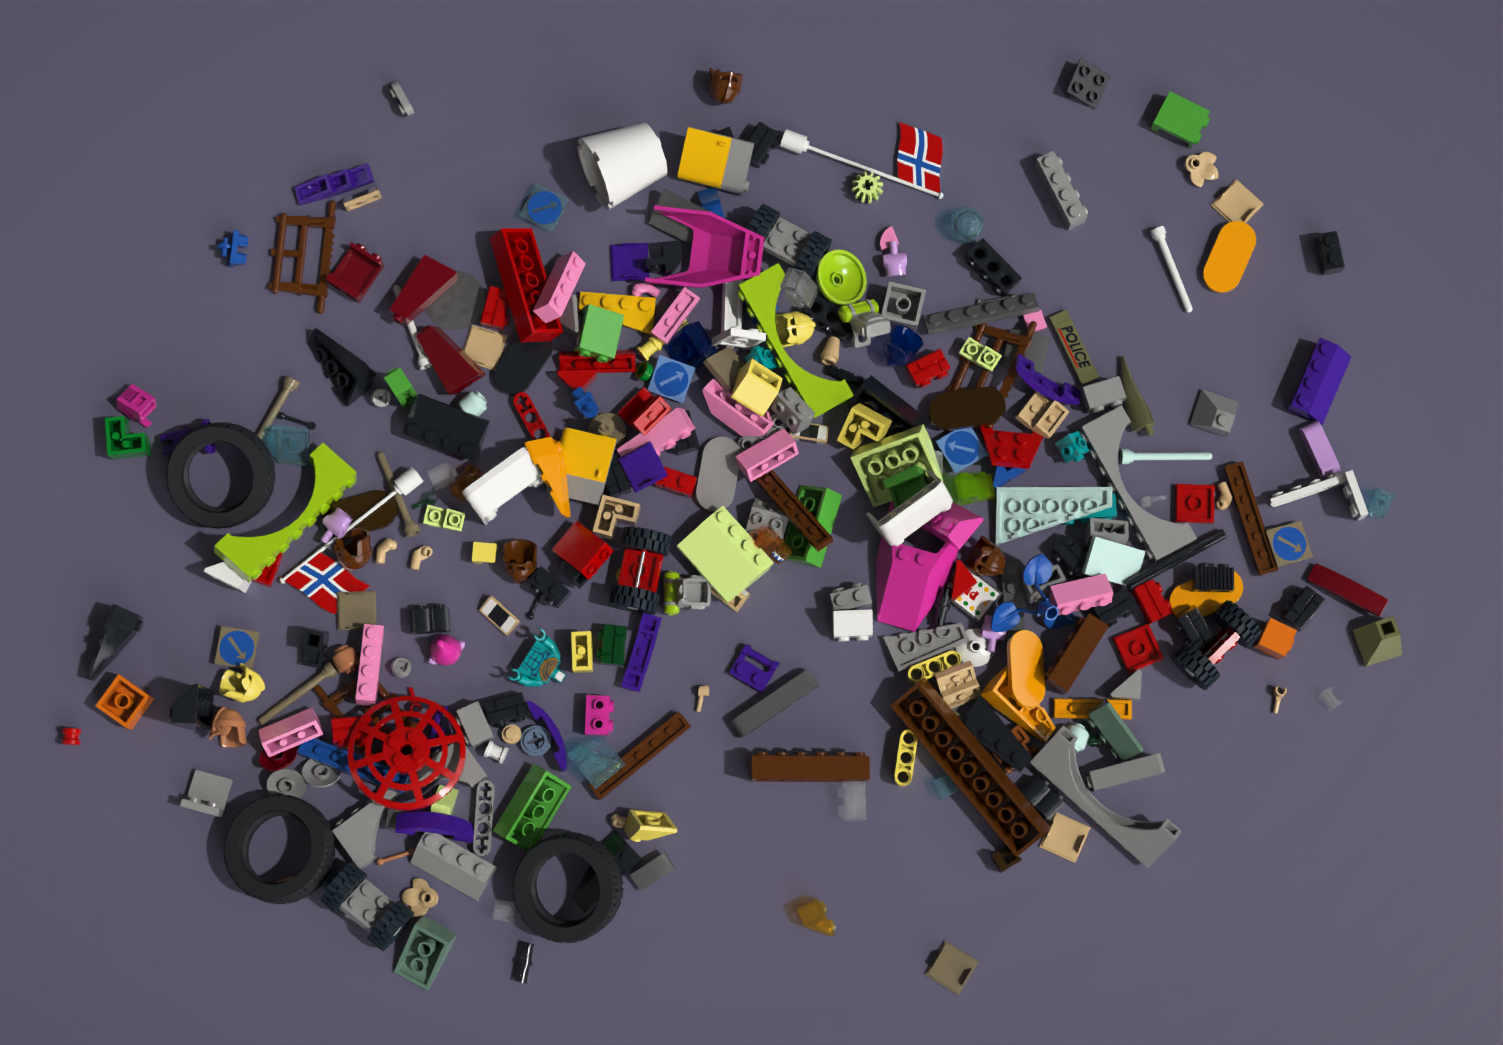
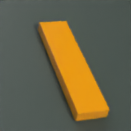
M1054 698L1053 718L1087 719L1090 717L1087 712L1104 699ZM1107 699L1122 720L1132 719V700Z

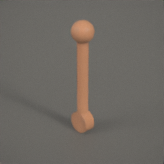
M410 848L409 851L384 859L378 858L376 862L381 866L387 861L407 855L413 856L416 849Z

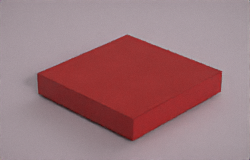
M1176 484L1175 523L1214 524L1215 485Z
M1149 623L1113 638V642L1128 674L1164 659Z

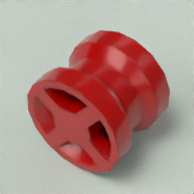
M62 728L63 739L61 740V745H81L79 735L82 729Z

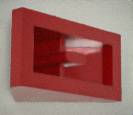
M596 370L558 371V377L572 391L578 387L585 390L597 378Z
M957 560L955 563L951 601H956L978 583L960 560Z

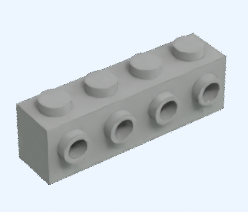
M1052 151L1037 158L1035 167L1067 229L1070 230L1085 223L1088 217V210L1084 204L1080 203L1078 199L1080 195L1077 189L1072 187L1069 173L1067 171L1064 172L1060 156H1056L1055 152Z

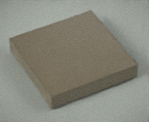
M725 348L703 362L726 391L734 388L739 369L745 365L732 348Z

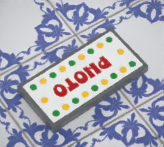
M964 564L978 583L956 601H951L950 597V602L980 624L1003 593L979 574L969 570V567ZM955 566L952 572L950 583L947 585V589L948 587L952 588L953 586Z

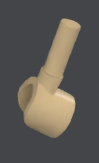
M708 685L699 687L697 712L701 711L703 696H709Z
M1278 686L1274 689L1273 694L1276 698L1273 713H1278L1281 698L1287 693L1286 687L1283 689V694L1278 693Z

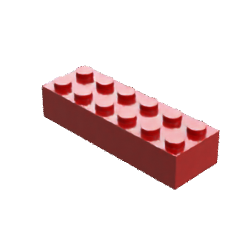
M501 228L489 239L520 342L552 341L563 332L560 319L557 318L545 323L533 311L547 282V276L532 228Z

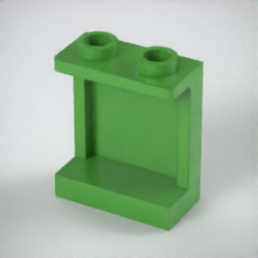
M1170 91L1151 129L1156 132L1161 129L1189 143L1188 147L1191 148L1194 143L1198 144L1202 136L1199 133L1201 128L1207 127L1211 119L1207 117L1210 111Z
M588 304L582 309L581 315L584 316L579 342L574 347V351L579 352L580 356L595 357L597 361L607 363L615 358L624 315Z
M917 465L883 480L884 487L891 492L895 509L929 485L925 470Z

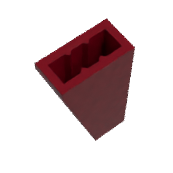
M424 254L389 309L392 320L398 324L404 323L406 325L412 322L457 282V271Z
M428 325L422 328L421 333L416 336L448 394L457 395L486 375L440 327Z

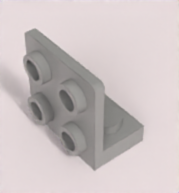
M756 498L751 509L746 532L758 545L769 547L773 550L775 548L777 551H780L789 519L776 504Z
M195 770L187 799H182L180 806L222 817L233 780Z

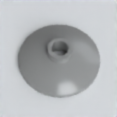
M310 759L303 766L302 776L309 785L321 788L328 787L337 782L342 771Z
M283 768L270 774L267 780V790L271 796L273 794H284L301 799L306 790V783L297 771Z

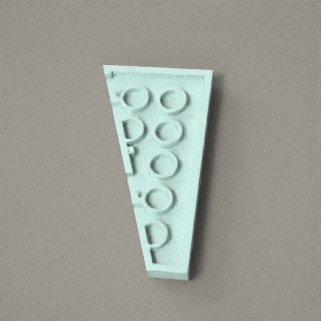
M997 487L996 545L1111 508L1112 487Z

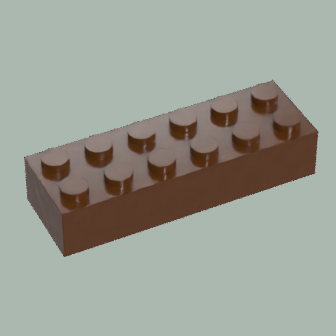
M756 752V755H752V782H869L870 756H865L864 752H855L853 756H846L845 752H835L834 756H826V752H815L814 756H807V752H795V756H787V752H775V756L767 755V752Z

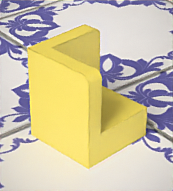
M473 542L472 562L474 564H481L482 562L495 563L498 545L496 543Z

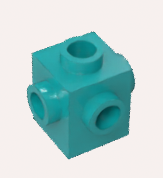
M756 346L750 350V354L744 357L746 362L753 359L771 371L778 367L773 353L768 347L761 348Z
M1079 431L1068 434L1055 443L1066 463L1071 461L1077 463L1085 458V453L1090 451Z

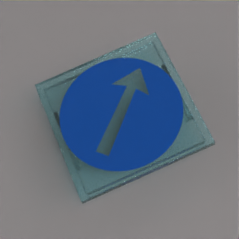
M536 184L519 216L553 233L570 199Z

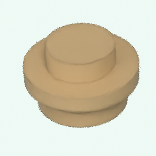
M507 725L502 731L504 741L509 744H515L521 739V730L516 725Z

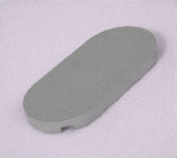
M717 437L710 440L703 450L696 497L699 504L709 512H715L722 506L725 508L729 507L735 495L739 472L735 456L741 452L736 442L727 437Z

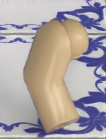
M388 538L378 545L375 563L385 564L386 553L389 550H395L397 547L395 540Z
M614 814L611 817L612 825L616 828L625 829L627 817Z

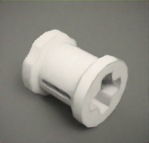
M490 741L485 750L484 757L487 758L489 756L502 764L509 748H502L495 745L493 741Z

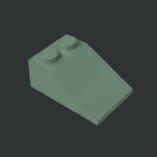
M422 916L412 929L394 973L428 991L448 956L457 933L426 916Z

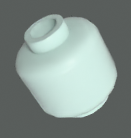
M471 391L459 401V407L467 413L480 416L487 409V400L480 392L477 391L475 393Z
M1079 723L1068 725L1066 728L1078 738L1075 742L1076 754L1085 749L1089 733Z

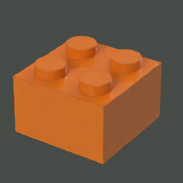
M118 674L95 706L125 728L132 730L155 698L124 676Z

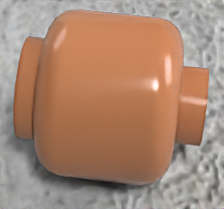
M345 645L334 651L335 654L332 656V660L339 673L350 675L357 671L356 667L360 665V659L353 647Z

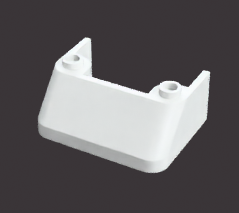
M523 447L469 485L462 494L484 525H487L489 521L497 516V508L526 487L534 486L536 488L545 481L541 477L543 472L537 465H534L529 452Z
M929 469L926 470V473L933 482L879 521L870 512L866 514L881 537L890 546L902 544L904 538L940 512H945L951 508L953 499L946 486Z

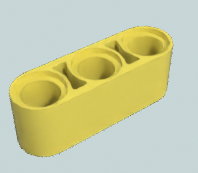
M952 650L910 667L907 672V679L912 684L918 683L924 677L927 680L935 677L934 674L959 665L961 663V656L958 652ZM950 655L955 656L957 664H948L947 657ZM929 664H938L939 671H930ZM911 671H920L921 678L918 680L913 679Z
M911 730L903 731L899 738L894 782L900 787L907 786L911 782L918 738ZM911 734L914 738L913 743L906 744L903 736ZM901 754H909L911 761L903 763L900 759ZM900 772L907 774V782L902 783L898 780L897 776Z

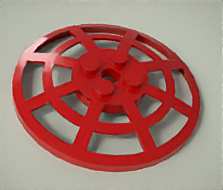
M400 696L378 703L360 718L351 733L347 757L353 780L369 799L389 809L411 811L433 805L443 799L454 788L464 769L466 746L459 724L445 708L426 698ZM417 701L428 704L430 707L425 714L415 711H400L398 702ZM390 704L393 714L381 719L374 727L364 724L365 720L372 713ZM437 710L450 720L457 734L445 736L441 727L432 719ZM402 717H415L421 720L415 728L404 727ZM394 719L397 729L389 735L379 731L384 724ZM428 723L436 730L439 735L438 738L428 740L422 732ZM360 730L369 734L365 745V758L354 761V743L356 735ZM375 737L384 742L383 752L371 755V745ZM459 742L460 756L456 771L453 773L444 767L448 756L447 744ZM442 745L441 759L437 763L429 758L430 748ZM404 746L412 748V752L409 755L401 753V749ZM385 760L390 768L387 775L383 777L373 763ZM368 765L372 775L382 783L376 794L363 783L356 769ZM425 765L434 770L424 780H418L417 772ZM397 773L409 774L411 784H399L392 781ZM439 774L450 780L438 793L423 799L421 788L434 781ZM388 788L400 791L413 790L416 802L399 803L389 801L383 797Z

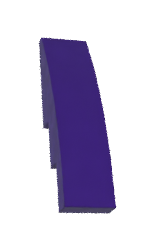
M365 163L351 170L346 168L332 175L325 174L298 185L294 189L299 205H304L373 183L374 179L370 165Z

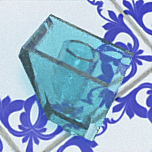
M282 425L264 429L265 447H268L276 463L310 466L309 429Z
M604 737L582 741L567 753L595 789L626 765Z

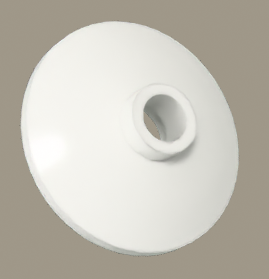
M976 628L966 630L970 642L956 647V652L960 654L963 663L971 661L973 667H980L990 661L994 652L987 651L989 639L980 637L981 629ZM975 643L978 644L979 649L974 650L972 648V645Z

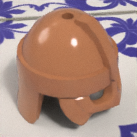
M221 707L213 716L209 740L216 735H220V744L223 748L246 746V722L236 710Z

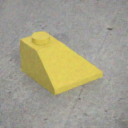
M629 809L624 831L630 840L640 842L641 840L648 841L677 833V828L665 812Z

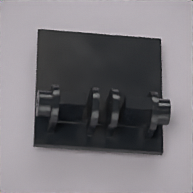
M1080 58L1066 90V96L1070 99L1076 97L1096 109L1110 76Z

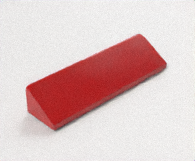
M616 350L614 359L607 363L597 361L595 357L580 356L579 352L561 351L559 353L560 371L596 370V373L635 372L636 355L635 350Z

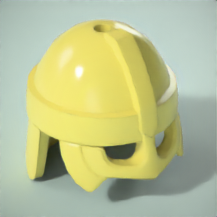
M799 311L776 315L777 333L783 348L804 344L812 336L814 327H816L815 322L808 315L799 313Z
M240 663V667L244 671L242 674L226 670L219 683V693L225 697L244 703L258 698L261 691L265 689L262 677L243 663Z

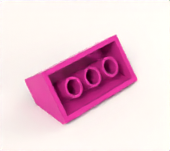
M952 502L949 510L940 512L920 528L960 550L984 519Z

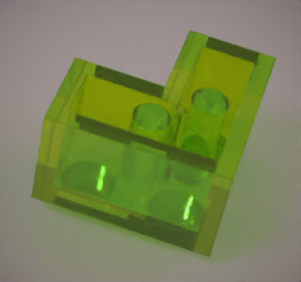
M963 472L954 477L952 488L957 505L972 504L995 498L991 474L986 475L985 472L969 475L968 472Z

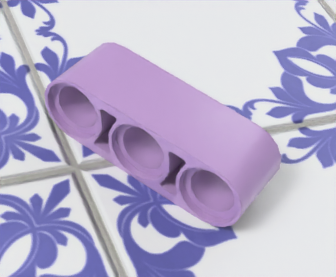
M1316 421L1299 428L1301 438L1318 475L1321 478H1325L1339 472L1340 465L1320 422Z

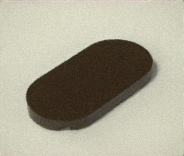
M993 387L942 393L934 398L930 405L929 414L932 422L940 429L946 431L987 426L997 423L1002 415H1004L1006 402L1002 393Z
M375 490L330 504L328 511L323 514L322 524L323 519L327 515L332 514L336 508H340L353 519L349 524L351 525L389 495V493ZM392 496L353 528H364L369 532H373L390 526L398 514V506L394 497ZM350 529L344 537L339 539L344 540L351 538L352 529Z

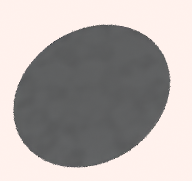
M457 271V282L426 308L428 316L435 324L449 330H459L472 325L482 314L485 304L484 291L480 283L471 275Z

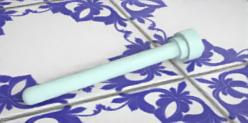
M1121 449L1120 451L1121 464H1130L1134 460L1212 459L1210 452L1134 453L1130 449Z

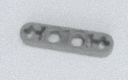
M483 780L478 784L476 795L473 851L481 857L487 856L492 848L495 786L488 780ZM485 784H488V787L491 788V791L487 792V797H491V801L480 800V796L484 797V791L481 790V787H485ZM483 803L490 805V811L487 814H482L479 810L480 805ZM483 822L489 825V830L485 834L478 831V826ZM477 836H489L488 840L484 839V845L488 848L483 853H480V850L477 849V846L481 845V839L477 840Z

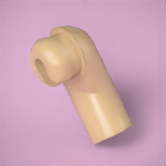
M1223 482L1217 485L1221 495L1216 502V506L1220 510L1227 509L1233 498L1227 483Z
M422 546L415 550L412 555L410 569L419 570L421 561L432 555V548Z

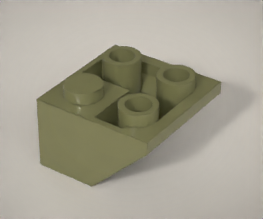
M1394 616L1352 630L1365 667L1402 655L1400 632Z

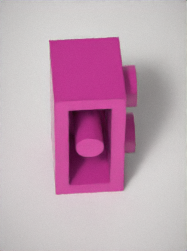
M586 695V736H609V732H613V720H610V712H614V701H611L610 696Z

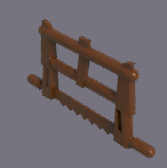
M334 200L329 202L328 217H310V215L287 216L286 213L276 216V220L279 223L276 249H271V256L275 257L273 282L269 284L268 290L272 289L274 294L282 291L300 296L301 293L318 296L317 313L319 314L324 312L325 298L328 297L326 277L331 271L329 268L332 264L330 260L333 257L331 255L333 248L331 247L334 244L332 241L335 237L333 229H335L336 217H334L336 202ZM287 225L300 227L298 250H284ZM308 227L325 229L319 284L302 283ZM283 257H297L294 283L280 282Z
M1035 321L1030 322L1025 336L987 326V323L975 325L976 333L973 339L980 343L983 334L995 338L992 350L997 353L1003 342L1018 346V350L1000 389L1004 399L1009 397L1008 392L1011 391V385L1014 384L1013 379L1017 378V355L1021 354L1025 357L1024 353L1029 349L1033 341L1032 336L1037 326ZM960 356L959 360L963 361L954 384L949 386L946 391L965 390V388L961 387V384L970 364L979 368L982 367ZM982 368L983 370L975 388L984 387L990 371ZM994 424L987 425L988 428H992L994 426Z
M358 677L344 684V688L330 697H327V694L320 685H316L313 688L319 698L323 700L322 704L334 714L333 718L345 717L337 706L350 695L356 701ZM378 683V693L384 700L398 697L395 693L390 695L382 684ZM390 704L381 707L371 714V721L375 725L381 720L379 715L388 707L391 708ZM359 705L365 713L371 708V706ZM402 717L405 727L415 728L417 726V723H412L408 717ZM385 724L379 729V731L387 735L391 733ZM356 743L355 746L359 747L360 752L365 754V746H357ZM383 745L375 752L371 749V755L383 752Z

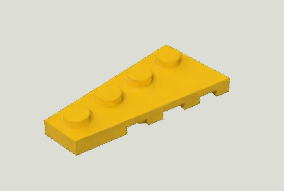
M580 292L579 312H582L583 307L588 304L624 315L623 326L652 336L651 331L654 327L656 298Z

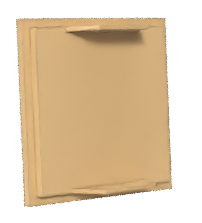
M1237 179L1211 204L1229 223L1232 221L1246 223L1264 205Z
M471 325L463 351L478 366L495 371L508 335Z
M1056 812L1049 823L1051 829L1044 835L1039 847L1075 863L1091 827Z

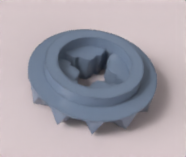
M530 726L521 735V747L530 756H541L547 753L551 747V735L542 726ZM534 733L538 739H544L539 742V749H537L535 744H528V742L534 740Z

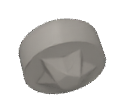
M377 388L371 393V401L375 406L385 407L391 400L390 393L384 388Z
M406 658L395 659L391 665L392 673L399 678L408 676L411 672V663Z

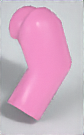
M648 282L635 284L631 292L633 296H641L642 293H648L657 298L661 290Z

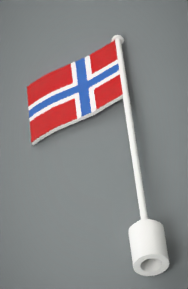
M899 122L898 178L809 145L810 141H807V136L786 129L780 144L782 148L799 154L810 149L939 197V199L943 198V193H940L943 143L942 138Z
M411 467L395 479L394 482L396 484L393 486L395 490L349 525L347 532L396 493L400 495L404 493L406 496L424 481L417 471ZM337 536L286 576L279 579L280 583L284 584L287 582L306 594L318 606L333 614L338 612L337 592H361L371 586L357 579L340 563L321 553L336 541Z

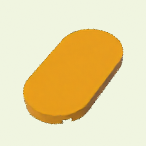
M1232 221L1226 224L1217 236L1203 269L1205 284L1216 293H1226L1233 290L1241 280L1256 245L1255 232L1247 223Z
M1234 571V591L1232 593L1193 592V579L1177 586L1170 595L1171 612L1175 616L1188 607L1195 605L1202 617L1214 613L1226 600L1232 601L1234 604L1239 600L1243 592L1242 579Z
M1021 630L1014 633L1007 642L1008 686L1012 699H1015L1019 706L1030 708L1038 705L1045 695L1043 646L1036 634L1028 630Z

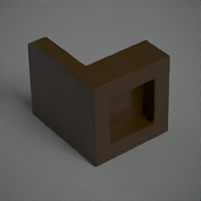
M1008 846L991 855L1000 873L1022 860L1021 857H1016Z

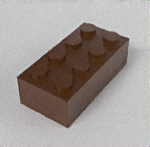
M1090 613L1086 617L1082 616L1075 626V629H1077L1076 633L1072 632L1064 643L1067 645L1066 649L1062 648L1054 659L1057 662L1056 665H1051L1045 673L1047 678L1045 684L1063 695L1066 694L1109 625Z

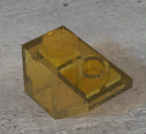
M816 899L796 909L804 927L828 936L835 935L833 931L836 930L832 919H827L825 913L828 910L823 901L819 902Z

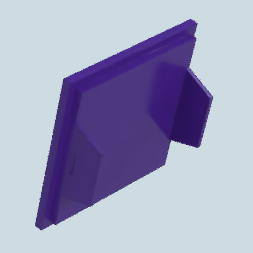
M648 243L610 245L612 282L645 280V277L649 278V270L645 271L644 261L648 258Z
M651 441L618 459L635 493L668 476Z

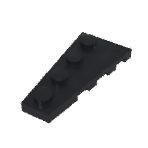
M980 695L961 721L981 745L1021 773L1032 759V756Z

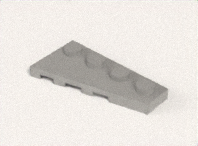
M962 623L883 637L899 673L970 642Z

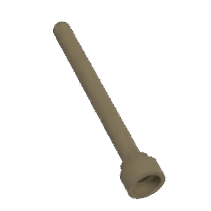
M289 376L285 377L283 381L284 388L256 435L261 440H263L289 393L293 392L294 389L296 390L300 384Z
M378 452V460L393 492L395 490L393 486L396 484L394 482L395 478L385 454ZM396 493L394 498L405 522L406 537L415 536L421 532L418 524H415V521H412L402 495Z
M330 661L323 666L324 668L321 669V673L260 717L258 722L261 725L267 723L326 678L335 677L339 674L335 666Z

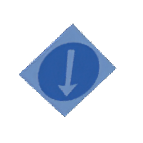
M659 355L648 391L684 403L695 367Z
M972 428L954 430L936 441L955 474L987 456L986 450Z

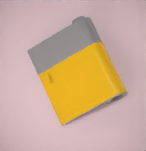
M688 126L677 178L743 195L744 192H748L750 181H747V174L754 143Z
M564 428L560 443L564 448L562 453L565 457L569 499L600 506L617 439ZM547 487L546 494L549 495L548 499L553 500L550 494L552 488Z

